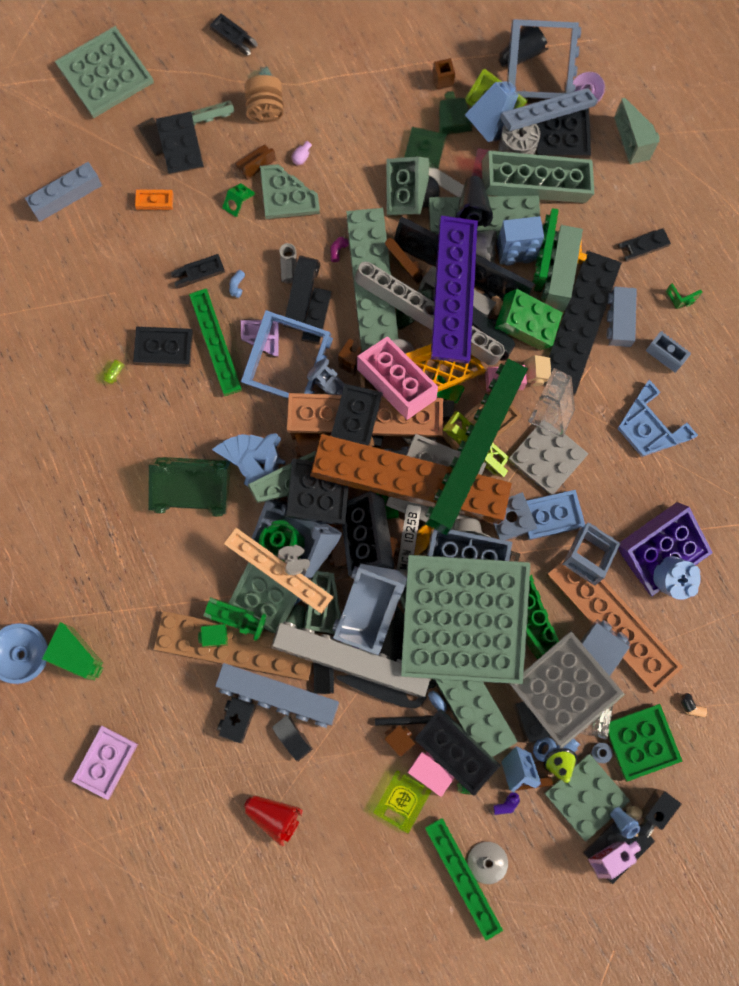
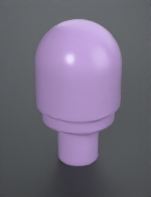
M306 141L303 146L296 148L292 154L294 164L302 165L309 157L308 150L312 146L311 143Z

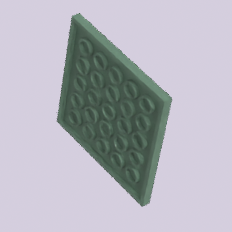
M408 555L401 677L523 684L531 563Z

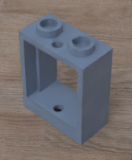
M588 522L578 531L563 565L595 586L605 578L620 543ZM583 538L605 552L599 567L577 553Z

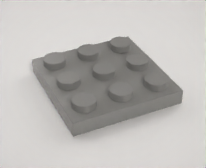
M544 418L510 456L508 461L547 494L553 495L589 453L548 419Z

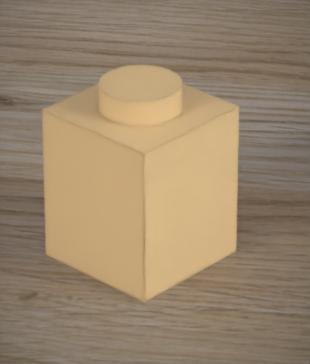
M535 355L524 360V365L528 368L526 373L527 383H532L533 386H542L544 382L551 380L550 358Z

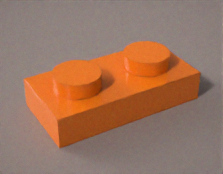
M136 189V210H173V190Z

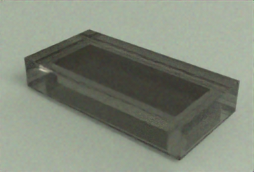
M152 117L137 125L154 155L158 156L163 153L154 118Z

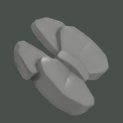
M287 546L279 550L278 557L285 560L287 564L285 572L288 575H298L303 570L307 571L310 566V560L297 559L298 556L304 553V549L300 546Z

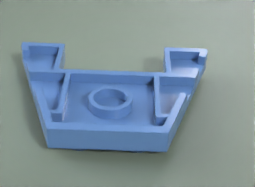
M651 380L647 381L617 428L641 457L687 442L698 436L688 423H685L672 434L646 405L661 393Z

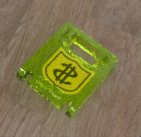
M396 770L373 813L409 834L432 790L428 788L424 795L421 794L425 787L424 785L403 774L400 781L397 780L400 771ZM390 808L405 817L402 824L384 815L386 810Z

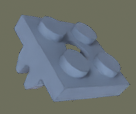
M523 492L509 497L504 521L500 524L493 523L500 540L515 539L537 529ZM511 511L515 512L518 516L517 520L513 523L506 519L507 513Z

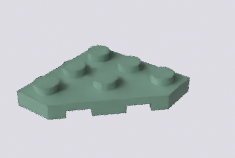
M279 164L260 166L266 219L320 214L318 194L315 191L307 188L295 176L288 174Z

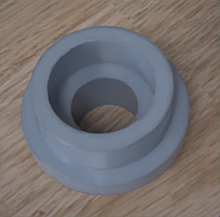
M598 743L592 749V757L598 763H606L612 757V750L609 745ZM601 749L606 752L604 757L599 755Z

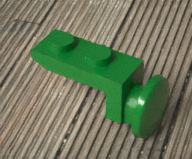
M210 597L204 613L205 617L240 629L239 632L243 634L255 635L253 641L259 640L267 618L265 613L259 619L254 617L255 612Z

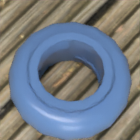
M435 691L428 693V699L437 710L442 709L445 712L447 706L441 696Z
M546 737L536 741L533 752L538 760L544 762L546 755L557 749V746L553 739ZM548 744V751L542 754V748Z

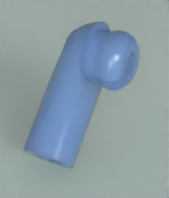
M238 270L230 279L229 293L232 297L239 298L242 295V289L238 288V286L245 277V273L241 270Z

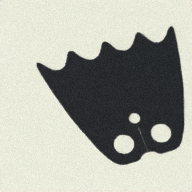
M398 606L395 609L394 619L389 625L380 653L390 656L389 659L395 662L402 655V653L397 655L396 649L403 647L405 618L404 613ZM350 674L336 676L338 680L359 691L402 707L418 708L426 699L425 695V697H418L417 700L411 701L407 698V693ZM433 679L429 681L427 691L436 686Z

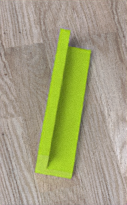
M455 411L443 428V431L460 445L462 440L466 441L468 438L465 435L467 427L473 424L461 413ZM457 419L461 421L462 429L457 424H454ZM492 443L484 460L486 463L485 468L494 476L505 477L508 470L504 465L509 457L494 443ZM498 454L502 458L500 462L494 459L493 455Z

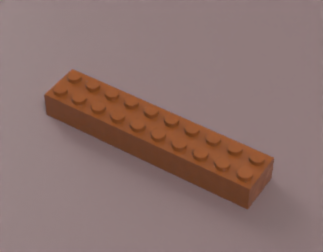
M321 434L310 477L434 507L436 501L433 498L438 489L442 490L444 484L441 482L446 473L450 474L452 468ZM478 474L459 514L500 524L505 519L512 483Z

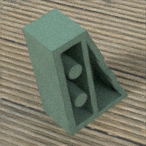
M316 571L313 577L310 578V581L332 595L333 599L322 614L306 604L303 628L315 631L314 633L334 636L336 632L332 630L336 619H341L334 573Z

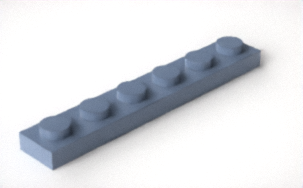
M586 88L502 112L500 119L507 129L512 131L594 107L598 100L590 89Z

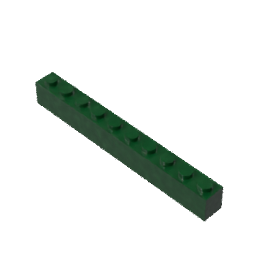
M509 358L504 364L500 363L496 370L498 377L497 379H492L488 387L491 391L489 395L485 393L480 403L483 407L481 410L478 409L473 417L476 421L474 425L470 424L465 433L468 438L466 441L462 440L457 451L460 454L458 457L454 456L449 466L452 470L450 474H445L441 482L444 486L442 490H437L433 498L436 503L434 507L430 505L425 514V517L428 518L425 525L444 535H447L452 529L528 368Z

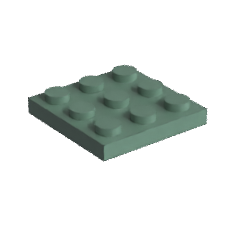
M248 562L229 604L255 612L254 617L259 619L265 613L267 618L264 628L271 633H276L278 625L280 623L284 624V621L287 620L298 597Z
M587 754L574 766L568 783L559 779L544 793L584 841H587L612 818L610 814L615 808L619 807L622 809L630 802L590 754Z

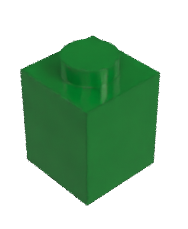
M225 624L201 626V632H198L199 644H202L204 648L228 646L227 626Z

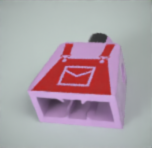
M631 840L628 843L616 842L588 860L598 878L613 879L636 862L634 854L640 851V847L635 840Z

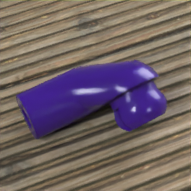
M511 792L503 804L493 805L494 815L513 813L520 802L519 795L516 792Z

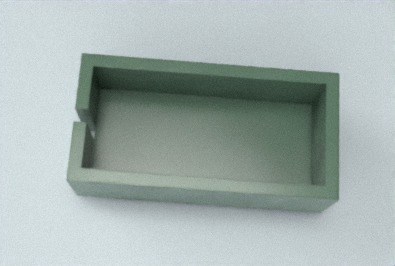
M561 225L559 231H555L548 275L541 296V300L545 304L559 311H565L572 296L583 232L581 228Z

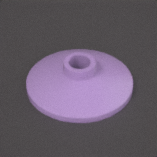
M585 72L577 76L573 81L575 92L589 88L598 102L603 97L605 84L602 77L597 73Z

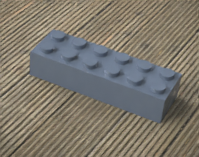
M223 663L215 685L220 688V693L233 696V693L239 694L238 699L250 703L253 699L258 701L257 705L268 709L274 706L277 707V712L289 715L290 712L297 714L295 718L308 722L309 718L316 720L315 725L327 728L328 725L332 726L339 706V701Z

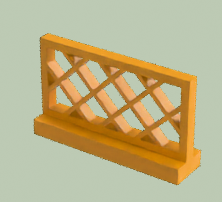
M432 344L406 353L419 368L423 369V372L427 370L435 373L432 381L438 386L437 392L486 372L481 361L473 355L470 356L469 363L476 365L477 371L467 369V363L464 368L456 365L455 362L431 359ZM428 361L437 362V369L427 366ZM441 364L451 367L449 374L439 370ZM453 369L463 372L462 377L453 376ZM440 375L448 378L447 382L444 384L437 382V376Z

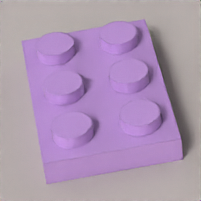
M101 726L72 782L109 800L138 744Z

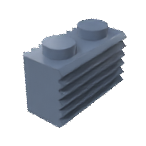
M660 331L646 349V352L674 373L679 370L691 355V352H688L687 349L685 350L675 340L666 336V333L663 334V331Z

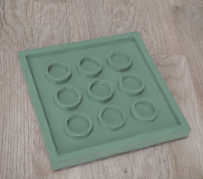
M116 26L55 61L93 118L154 83L153 78Z

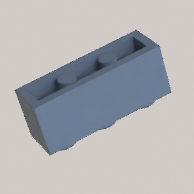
M614 287L612 292L608 294L610 310L607 313V321L610 322V326L607 328L606 338L609 339V346L631 347L635 342L637 288Z

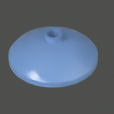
M12 624L0 630V680L12 684H22L33 680L42 672L47 663L42 658L48 644L39 630L27 624ZM21 651H24L25 656L23 658L19 657V653Z

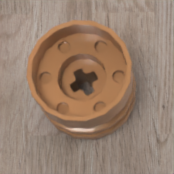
M258 75L248 79L244 84L247 117L259 123H270L280 119L284 114L281 81L269 75Z

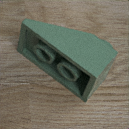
M622 98L614 120L629 164L650 160L660 141L659 134L655 132L654 126L626 98Z
M406 157L386 159L387 215L421 214L429 179V158Z

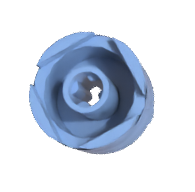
M670 556L663 559V562L655 568L653 575L654 583L662 593L679 600L693 597L698 593L701 578L700 569L693 563L679 557Z

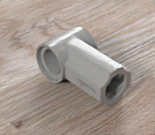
M286 243L280 247L279 251L281 281L293 283L297 266V253L294 245ZM286 252L293 253L290 257L284 256Z

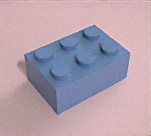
M541 216L503 220L497 240L499 264L513 265L517 262L531 263L536 260L544 239Z

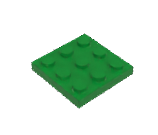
M660 704L603 724L625 782L683 762Z

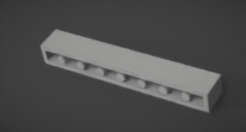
M284 621V624L280 623L277 627L271 645L272 649L419 698L426 695L430 678L401 677L402 660L397 659L395 662L390 660L388 655L382 653L375 655L363 649L354 648L347 643L333 641V637L329 635H315V631L308 628H303V630L295 628L296 625Z

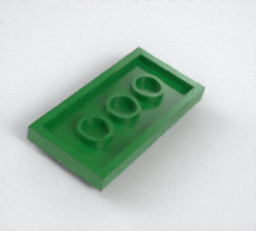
M552 208L550 214H546L542 225L544 239L535 262L536 271L532 282L535 283L534 291L541 292L547 279L559 209Z

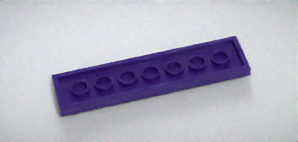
M441 216L439 219L431 359L467 364L470 362L477 220Z

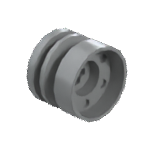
M537 124L509 131L504 125L498 150L500 152L534 155L540 137L539 127Z

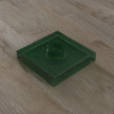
M412 126L404 158H429V167L439 169L447 134Z

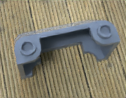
M266 501L251 539L259 544L260 535L265 527L268 528L272 525V522L277 520L288 522L305 538L304 553L300 559L310 560V566L307 571L303 570L301 574L306 578L313 577L339 542L342 533L327 523L286 518L287 501Z
M360 564L359 567L355 566L351 578L355 580L341 619H336L332 630L336 632L333 639L379 655L398 601L404 590L407 573Z

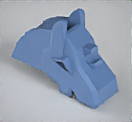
M276 433L270 434L265 438L255 435H237L223 441V443L212 449L239 467L242 475L246 477L244 481L246 486L278 470L280 464L285 465L286 463L279 457L277 446L281 438Z

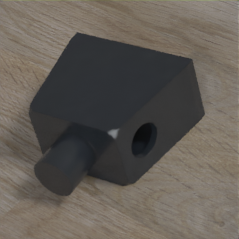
M655 789L642 809L641 818L644 821L639 831L649 837L654 828L663 830L682 803L666 791Z

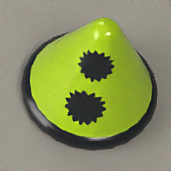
M558 748L549 752L544 759L545 769L565 783L570 781L574 766L577 763L575 752L567 748Z

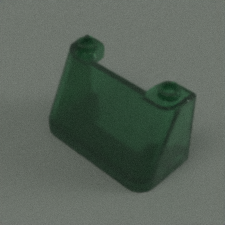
M176 457L154 458L149 464L148 510L161 514L165 513L170 507L208 509L212 516H223V514L227 513L231 462L227 460Z

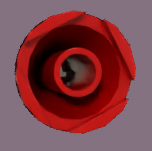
M254 795L252 798L249 797L244 804L245 814L280 846H285L284 840L288 842L299 825V821L296 819L298 815L302 816V809L257 795Z

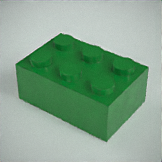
M515 289L505 294L495 328L539 350H543L553 346L563 312Z

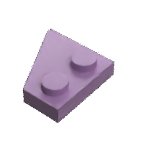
M241 320V340L254 345L262 320ZM273 321L263 351L275 357H279V323Z

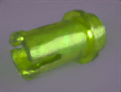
M115 359L107 373L104 372L103 379L113 385L114 382H117L116 378L125 365Z

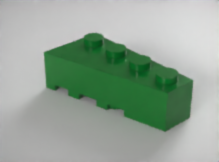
M530 575L525 643L538 660L555 646L559 640L553 626L550 624L549 615L543 607L539 591L534 585L533 576Z

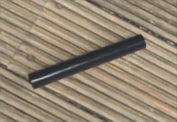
M434 715L375 718V726L427 724Z

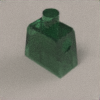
M453 91L446 92L444 94L445 100L439 102V136L472 132L473 124L465 116L469 111L465 98H455Z

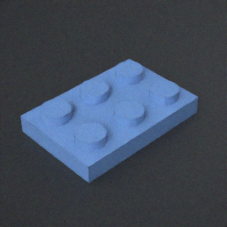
M576 490L526 501L537 526V529L527 532L529 540L581 529L585 525Z

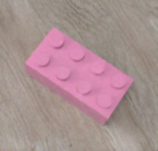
M388 336L358 355L357 370L379 392H382V395L406 420L436 400L438 386Z

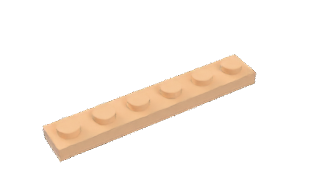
M235 528L224 543L228 548L322 614L333 599L332 595L301 573L298 575H288L285 572L287 564L239 529Z

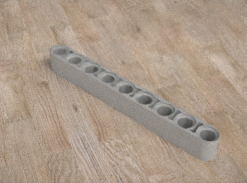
M362 262L359 265L355 275V281L358 285L429 329H433V301L370 262ZM472 326L471 355L488 365H496L504 354L503 345Z

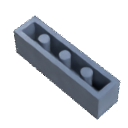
M86 162L27 196L25 200L39 222L98 189L102 184L90 163Z

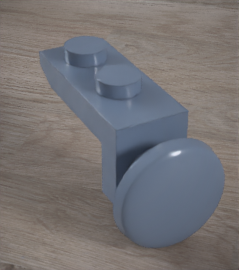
M327 358L321 359L311 368L307 379L312 381L316 378L314 382L326 394L342 395L344 383L337 377L338 374L333 369L327 367L329 360Z

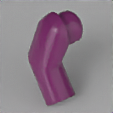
M344 236L338 237L330 247L331 262H339L340 249L348 247L349 240L344 238Z

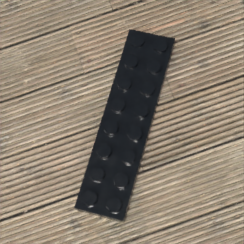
M401 217L394 241L404 252L436 267L438 234ZM476 254L474 281L476 289L484 293L493 292L502 302L505 294L515 289L530 295L535 283Z
M588 250L586 252V260L581 265L571 299L566 307L549 355L551 380L544 382L546 386L574 396L608 304V294L612 292L622 262Z

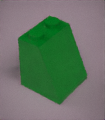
M60 622L42 659L85 679L95 681L103 671L102 660L73 627Z

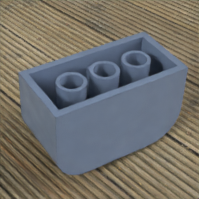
M432 529L427 556L509 561L512 542L450 530L447 535H444Z

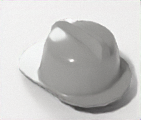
M460 514L457 516L453 530L490 537L482 533L481 525L477 519Z

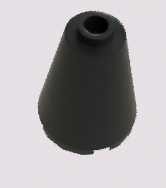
M522 26L520 28L517 65L543 54L549 49V47H545L548 42L539 27ZM510 41L499 53L500 58L498 61L503 68H508Z
M471 176L465 180L455 218L477 220V229L479 226L485 228L492 222L493 212L483 179L478 176Z

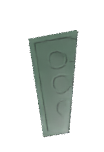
M316 451L300 459L314 461ZM291 463L248 484V488L256 503L288 496Z

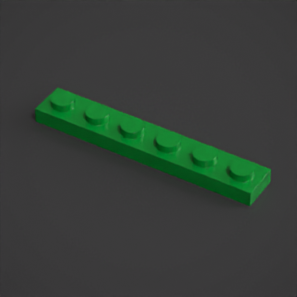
M207 288L190 293L189 295L224 397L242 391Z
M443 818L424 827L485 941L504 931Z

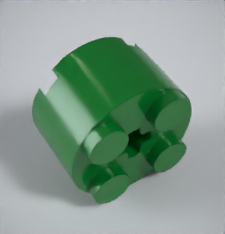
M283 520L274 521L271 523V526L265 527L259 538V544L277 557L279 550L283 547L297 545L303 549L305 548L304 536L291 524Z

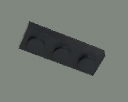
M314 287L305 324L324 329L332 291ZM303 331L301 341L320 345L321 337Z

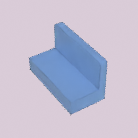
M516 746L502 760L501 763L510 791L515 792L523 783L534 788L541 784L531 753Z

